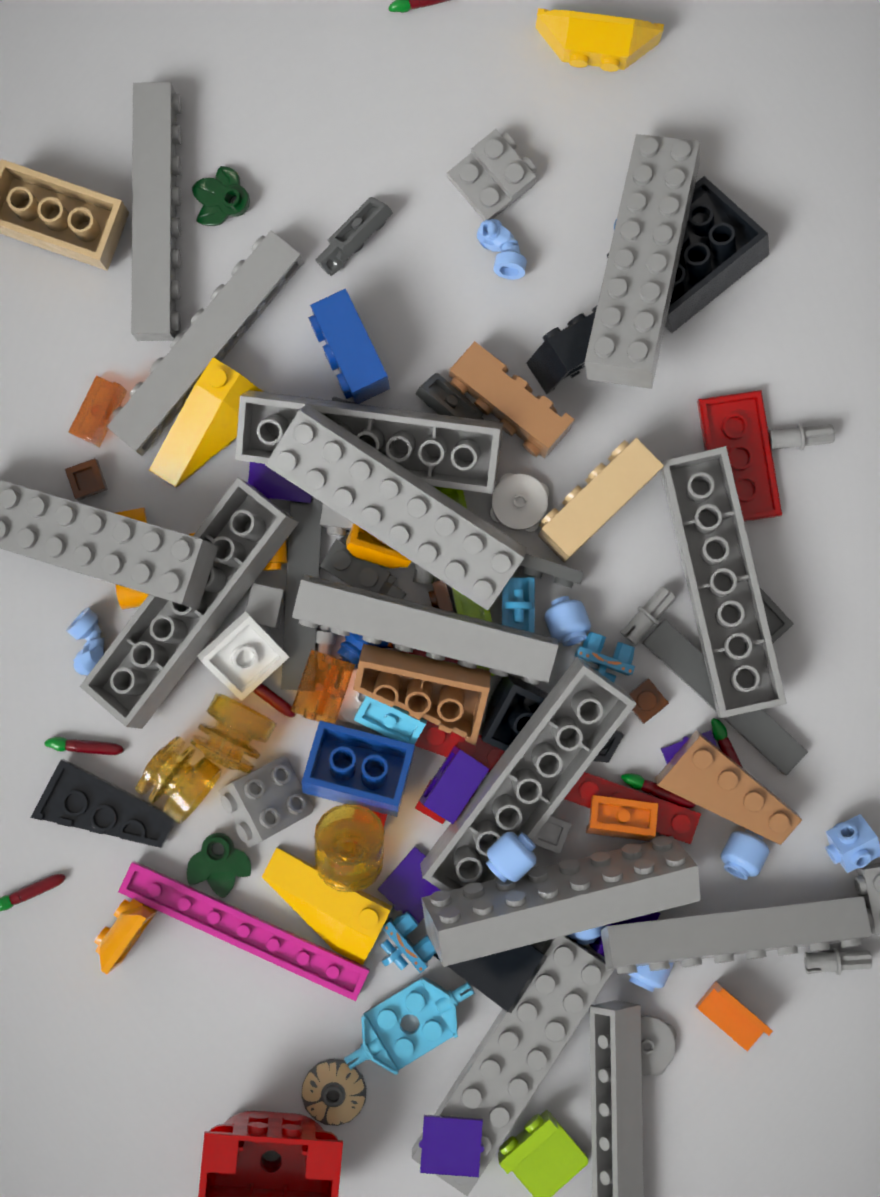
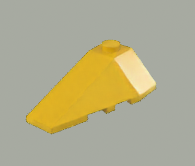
M213 357L193 387L149 471L177 488L202 468L209 459L219 451L224 450L237 438L240 395L248 390L263 391L240 373Z
M277 847L262 878L334 951L363 965L391 911L392 905Z

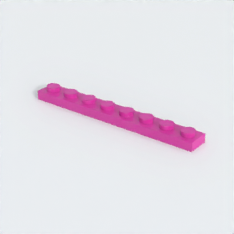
M136 861L131 862L118 891L129 898H134L140 903L354 1001L357 1000L370 971L365 966Z

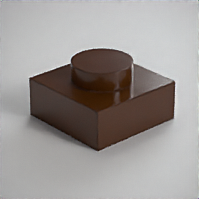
M95 458L65 469L73 495L78 501L108 490L99 462Z
M442 580L433 582L434 590L428 592L432 607L454 612L446 583Z
M649 678L629 693L637 703L632 711L642 724H645L669 704Z

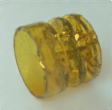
M216 692L206 710L217 721L216 725L200 723L197 728L207 734L209 738L206 739L193 735L190 743L198 748L205 757L231 770H240L250 774L255 766L243 758L244 754L259 759L261 754L250 743L252 739L267 743L277 723L250 707Z
M176 736L149 761L135 791L140 795H145L154 787L148 798V801L152 804L164 795L168 796L163 812L180 825L204 800L219 779L223 769L207 757H203L193 766L190 762L196 748L189 746L180 754L185 745V740L180 736Z
M343 804L328 810L316 824L314 836L315 866L319 877L327 886L337 891L356 892L366 889L378 879L383 868L385 831L381 820L372 810L361 805Z

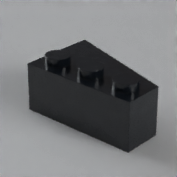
M597 306L592 309L593 313L588 316L581 313L567 323V328L560 330L559 327H556L542 337L544 340L542 345L527 361V366L546 395L555 390V387L561 380L568 376L574 378L580 374L579 370L585 367V358Z

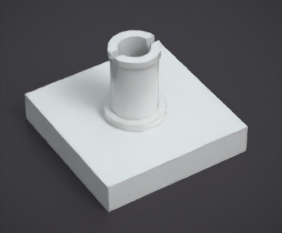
M246 611L197 655L199 660L241 701L289 658L287 653Z

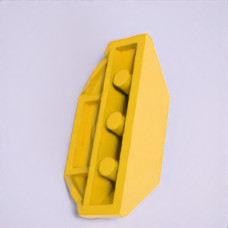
M538 8L536 29L562 62L569 63L577 68L590 65L600 67L604 71L614 72L619 69L625 70L657 46L663 33L664 24H653L649 21L568 10L549 11L548 9Z

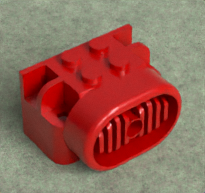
M267 1111L241 1112L228 1119L224 1124L216 1125L209 1131L204 1132L198 1197H338L343 1140H338L337 1136L332 1132L324 1131L315 1120L302 1114ZM268 1151H275L280 1154V1157L275 1161H268L263 1157V1154Z

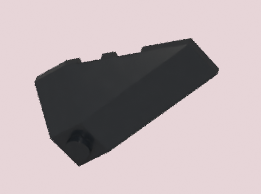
M510 674L507 677L502 676L489 700L482 741L506 751L549 693ZM616 730L593 761L609 763L624 734Z

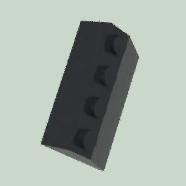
M705 176L695 183L665 325L671 333L676 331L769 255L768 233Z

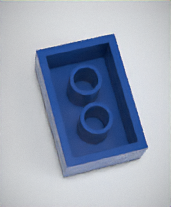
M346 288L311 304L310 307L313 315L308 317L318 342L320 343L324 340L326 342V345L322 346L332 371L336 369L340 371V374L336 375L345 398L352 397L354 403L360 404L389 390L388 375Z
M319 721L302 778V792L398 817L414 757L415 745Z

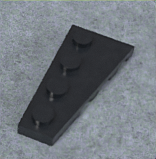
M65 759L60 760L30 817L159 848L164 846L178 817Z

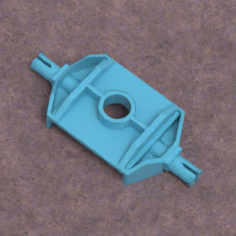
M422 977L362 1014L363 1043L360 1045L361 1048L344 1057L349 1069L352 1070L362 1062L371 1059V1061L396 1075L400 1069L453 1036L454 1038L458 1037L456 1006L461 1001L475 994L470 983L466 982L454 991H447L434 981ZM410 1014L418 1018L420 1024L415 1031L408 1032L401 1027L400 1021L405 1015Z

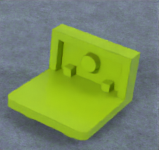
M545 1110L541 1115L536 1114L525 1124V1129L516 1137L511 1136L500 1146V1151L498 1152L499 1165L507 1174L512 1171L533 1197H552L588 1164L587 1155L548 1110Z

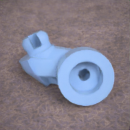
M499 220L483 221L478 229L477 239L485 249L501 252L495 257L494 272L505 279L515 280L522 278L525 275L527 260L520 254L518 241L509 230L503 227Z
M89 607L83 610L66 630L76 640H86L83 649L77 653L73 660V666L78 674L87 676L104 655L105 637L101 638L102 631L98 625V615Z

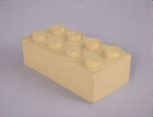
M1 159L0 234L108 271L129 215V211L122 200Z
M637 437L630 444L624 440L611 453L612 455L608 458L610 463L607 466L600 463L588 475V478L585 480L587 485L583 489L578 485L564 498L565 500L562 504L565 507L560 511L556 508L552 509L541 520L539 526L542 529L538 537L564 563L663 468L664 465Z

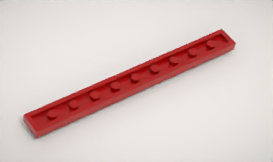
M427 721L426 726L415 743L416 747L447 757L453 747L456 746L489 768L488 772L492 770L505 752L483 742L482 735L478 734L475 746L466 742L465 737L454 732L449 734L438 729V725ZM586 772L583 773L564 798L567 801L587 808H591V797L593 795L658 803L656 832L668 837L673 836L674 839L688 844L692 843L701 813Z

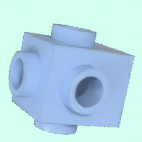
M861 814L845 822L838 823L832 829L826 831L829 845L825 847L832 862L834 864L840 863L847 873L857 868H863L870 861L880 857L878 837Z

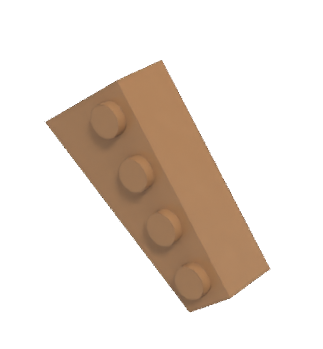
M474 341L449 369V377L452 379L450 384L463 395L468 392L475 398V406L488 416L492 413L500 422L504 423L503 431L508 435L513 436L516 434L524 441L522 446L534 457L540 455L545 459L570 431L575 419L566 412L562 417L559 416L551 400L544 395L535 397L531 394L533 390L528 382L515 374L512 377L506 374L509 371L507 366Z
M363 644L353 690L390 707L395 705L408 711L409 716L418 720L423 718L438 725V729L449 734L454 732L465 737L466 742L476 746L490 691L491 672L489 670L467 668L456 663Z
M697 730L655 778L657 786L779 845L787 839L802 821L793 809Z

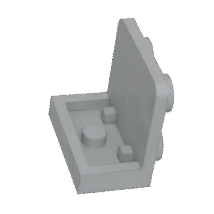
M280 757L218 790L221 795L223 808L232 815L236 823V832L239 838L246 842L248 848L291 826L313 812V807L307 795L302 792V786L288 759L285 757Z

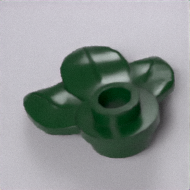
M220 166L215 178H202L192 186L194 197L203 204L196 219L202 225H221L229 216H241L249 208V194L240 186L238 173L230 167ZM236 196V200L230 203L231 199Z
M224 833L209 835L203 841L201 851L190 858L187 866V881L189 885H195L207 880L212 890L221 898H225L233 889L236 876L248 877L251 875L249 857L242 850L234 848L232 839ZM215 843L223 845V854L218 855L214 853L213 845Z

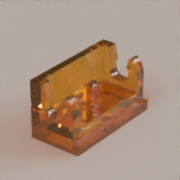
M311 649L291 711L303 715L304 718L335 724L355 664L343 658Z

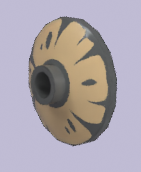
M329 1059L318 1063L308 1072L302 1084L301 1097L305 1109L313 1119L324 1125L339 1126L350 1122L360 1113L366 1101L367 1088L363 1075L356 1067L350 1070L344 1060ZM330 1090H336L339 1093V1098L337 1100H330L327 1093Z

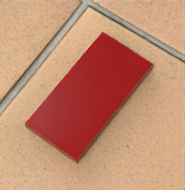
M762 390L698 399L697 406L704 449L707 451L726 446L744 522L782 516Z

